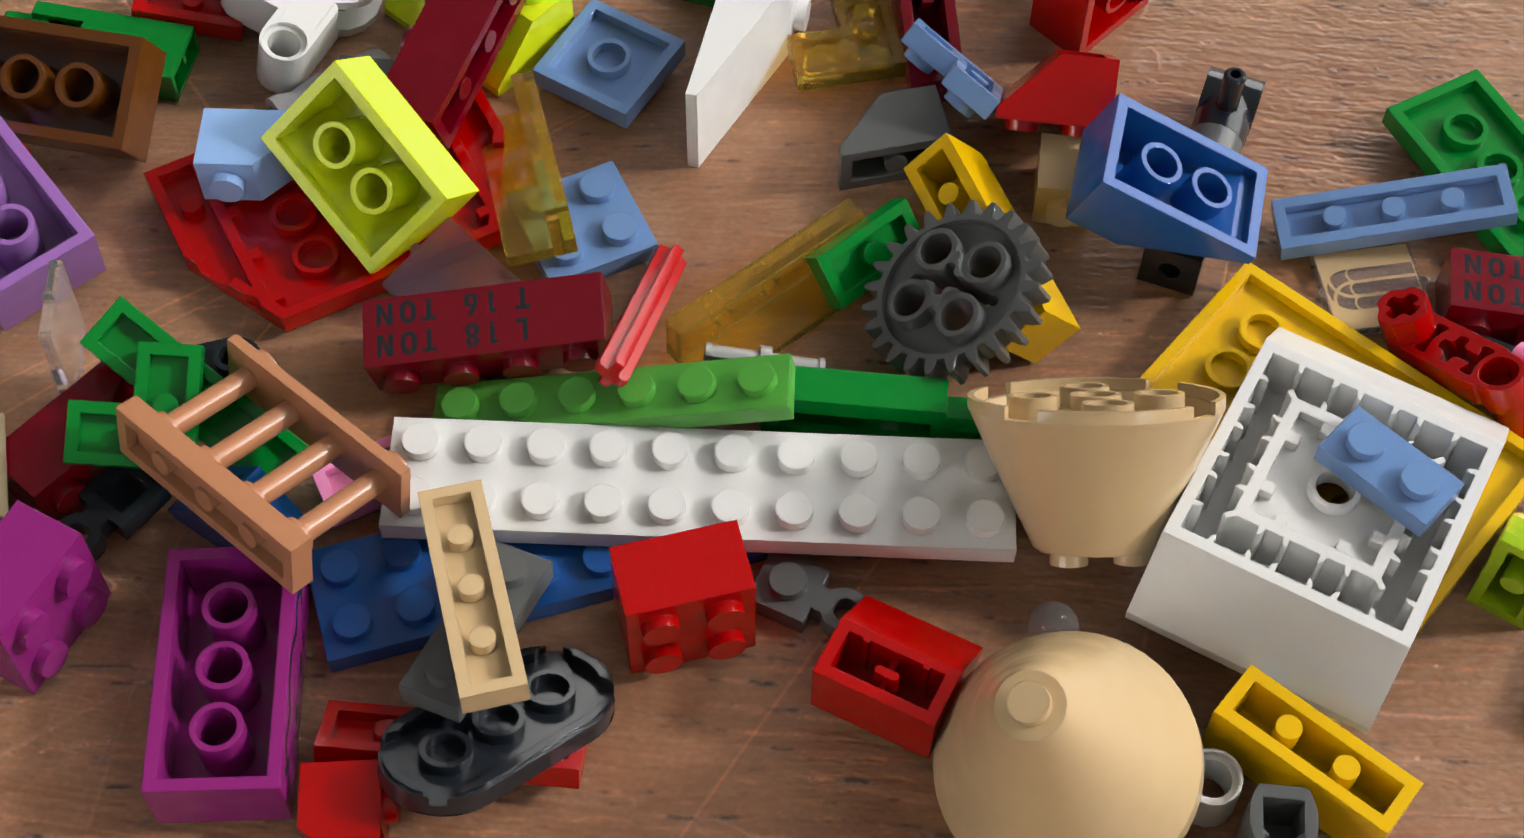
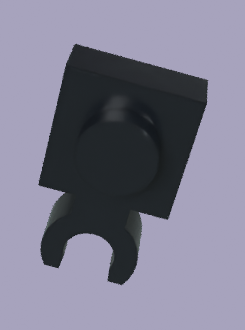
M107 467L78 494L85 510L69 514L59 522L80 532L82 535H89L85 542L96 562L106 551L107 538L114 531L128 541L172 496L168 490L142 469Z

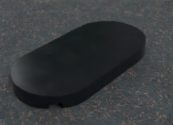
M546 646L521 649L530 700L466 713L461 723L415 707L394 720L386 728L380 740L381 748L378 752L379 782L385 793L394 802L419 814L449 817L464 815L482 809L591 743L605 732L613 719L615 711L614 683L611 673L598 659L578 649L563 647V654L555 652L546 653Z

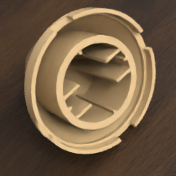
M1057 631L1030 636L1000 649L978 665L961 683L945 714L935 740L933 776L942 815L955 838H1184L1195 818L1201 800L1205 762L1203 744L1191 708L1180 688L1159 664L1145 653L1115 638L1083 631Z

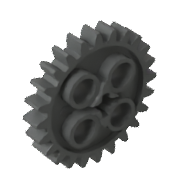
M970 200L963 214L952 203H948L944 212V218L941 220H937L928 211L924 215L925 227L917 231L908 224L904 227L908 240L903 245L896 242H888L887 247L894 255L890 262H874L873 266L882 275L881 280L865 284V289L875 299L862 305V310L871 319L864 326V329L875 340L872 344L873 348L900 375L906 372L909 376L947 379L950 373L960 385L966 383L969 368L975 367L986 377L989 375V359L996 356L1007 364L1011 360L1006 347L1011 342L1024 346L1029 343L1021 331L1024 325H1041L1043 320L1035 312L1033 306L1045 304L1051 300L1049 294L1041 286L1053 279V274L1044 264L1050 258L1049 254L1039 243L1041 239L1027 222L1024 223L1012 209L1004 213L995 202H991L983 211L975 200Z

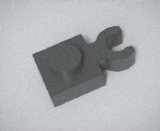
M769 553L755 579L756 614L799 633H803L809 620L812 619L820 623L823 632L829 638H831L840 621L834 614L843 609L851 610L864 596L851 588L828 589L830 571L786 553Z

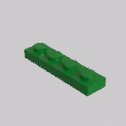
M122 296L113 303L79 342L82 347L132 387L135 386L138 341L181 344ZM205 362L202 392L224 379ZM244 395L200 423L198 439L211 448L266 411ZM286 429L231 466H259L268 474L309 446Z

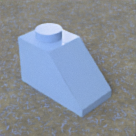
M204 108L193 160L204 199H218L224 202H236L239 200L262 201L293 180L261 139L263 134L286 110Z

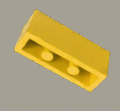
M1252 664L1214 710L1201 740L1203 746L1207 749L1216 748L1226 751L1233 756L1241 766L1243 774L1258 785L1262 783L1308 788L1316 803L1319 819L1318 828L1332 838H1387L1424 784Z

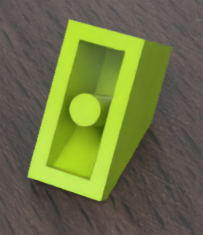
M1512 514L1465 600L1523 630L1524 519Z

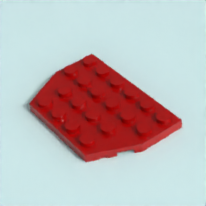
M481 88L449 150H447L479 191L440 229L373 274L368 272L294 179L262 201L239 200L236 202H224L218 199H204L193 165L195 153L143 173L150 192L188 269L285 332H289L502 244L506 137L504 126Z

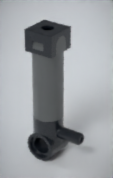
M1211 66L1190 129L1241 154L1257 112L1265 81L1247 77L1246 73L1238 67H1230L1223 70ZM1145 248L1137 279L1193 296L1206 257Z

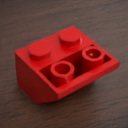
M1056 49L1002 93L1001 101L994 109L995 117L1004 119L1005 129L1039 132L1040 123L1060 124L1059 130L1062 131V135L1082 138L1083 130L1116 96L1120 60L1110 54Z
M867 595L840 619L812 671L810 704L929 759L945 714L961 683L974 670L982 654L983 647Z

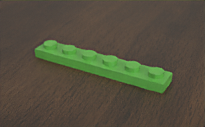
M791 353L635 367L628 383L623 387L610 384L608 388L602 386L598 382L600 374L597 371L480 381L473 385L461 387L437 385L433 418L668 428H696L794 419L796 366Z

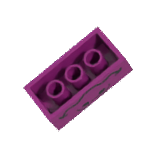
M236 547L168 549L141 794L158 823L293 819L311 583H308L292 595Z

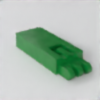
M42 1L36 2L31 14L17 11H6L4 16L145 38L166 52L158 96L161 99L179 101L201 51L194 26Z
M796 366L794 419L760 422V431L771 432L786 431L982 440L967 407V398L948 396L949 379Z

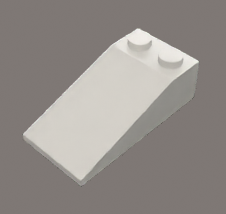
M715 0L685 93L688 166L699 168L791 52L796 32H805L807 29L811 0Z

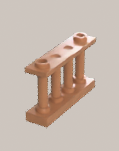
M236 333L227 339L229 376L168 414L164 411H155L137 395L115 407L120 451L293 595L313 581V540L374 498L400 518L410 512V468L399 454L392 450L384 449L280 368L268 352L262 349L257 350ZM244 395L266 411L211 448L204 445L198 446L184 434ZM286 429H289L309 445V447L254 483L250 481L242 482L227 469ZM329 463L353 480V482L299 519L285 517L270 504Z

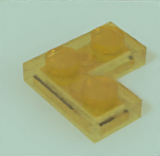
M830 0L836 29L787 35V51L797 91L905 77L906 59L889 0Z

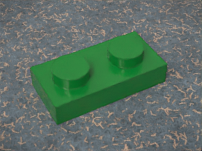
M893 198L805 257L830 308H845L868 292L865 289L866 283L881 280L882 275L873 264L876 261L890 262L894 255L889 251L887 244L890 241L903 245L908 240L904 230L907 224L914 227L917 231L921 230L906 198Z

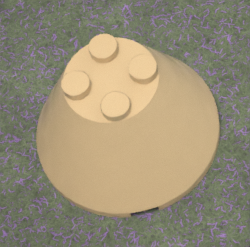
M1045 378L1005 382V394L988 397V386L972 389L967 394V407L1031 545L1039 550V552L1049 554V564L1051 566L1081 568L1088 566V557H1113V563L1116 565L1139 567L1148 565L1152 551H1154L1169 518L1197 469L1226 410V394L1213 387L1186 382H1178V390L1149 389L1150 379Z

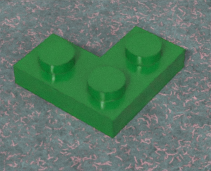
M138 341L134 396L137 395L155 411H164L168 414L200 394L203 386L205 347L192 344ZM68 400L63 463L68 465L141 469L120 451L115 407L122 403ZM199 425L184 433L197 445Z

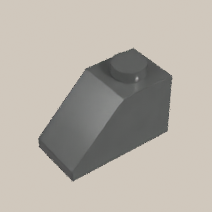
M936 85L902 88L895 92L879 95L839 147L837 183L840 191L908 179L903 168L946 132L952 135Z

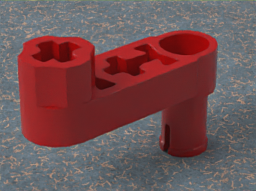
M1409 287L1403 290H1391L1383 295L1377 302L1379 309L1377 319L1389 352L1442 387L1476 405H1484L1486 409L1494 414L1495 420L1498 423L1510 428V431L1524 439L1523 360L1510 353L1509 349L1434 313L1428 295L1422 289ZM1468 356L1469 362L1463 359H1465Z

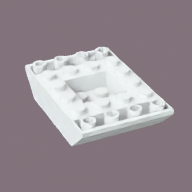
M1278 327L1266 338L1169 518L1127 609L1125 618L1241 674L1252 664L1321 713L1368 734L1429 609L1504 447L1510 428ZM1357 406H1360L1465 483L1458 497L1420 538L1314 459L1318 446ZM1322 483L1337 484L1347 492L1350 500L1343 504L1329 503L1318 494L1316 486Z

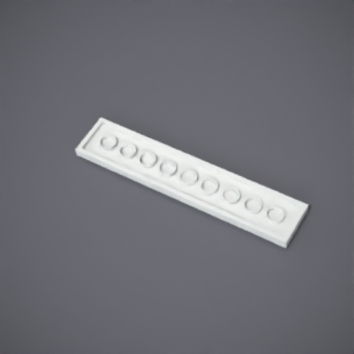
M394 417L390 450L399 454L410 468V512L400 518L382 504L379 520L382 538L427 539L417 492L481 479L494 538L498 542L613 547L737 520L746 552L1014 563L1017 551L1015 508L983 440Z

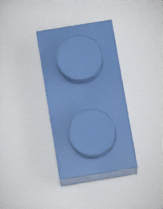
M1357 406L1318 446L1314 456L1316 461L1419 538L1458 497L1465 484L1360 406Z

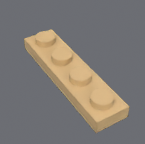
M481 479L417 492L462 713L466 714L530 700L528 681Z

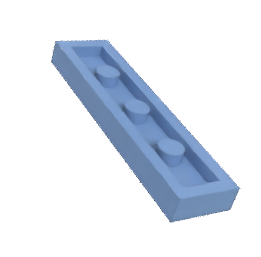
M1506 163L1271 200V216L1281 260L1516 225L1519 214Z

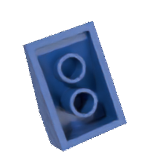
M1119 93L1083 130L1065 219L1116 244L1249 264L1256 258L1268 168Z

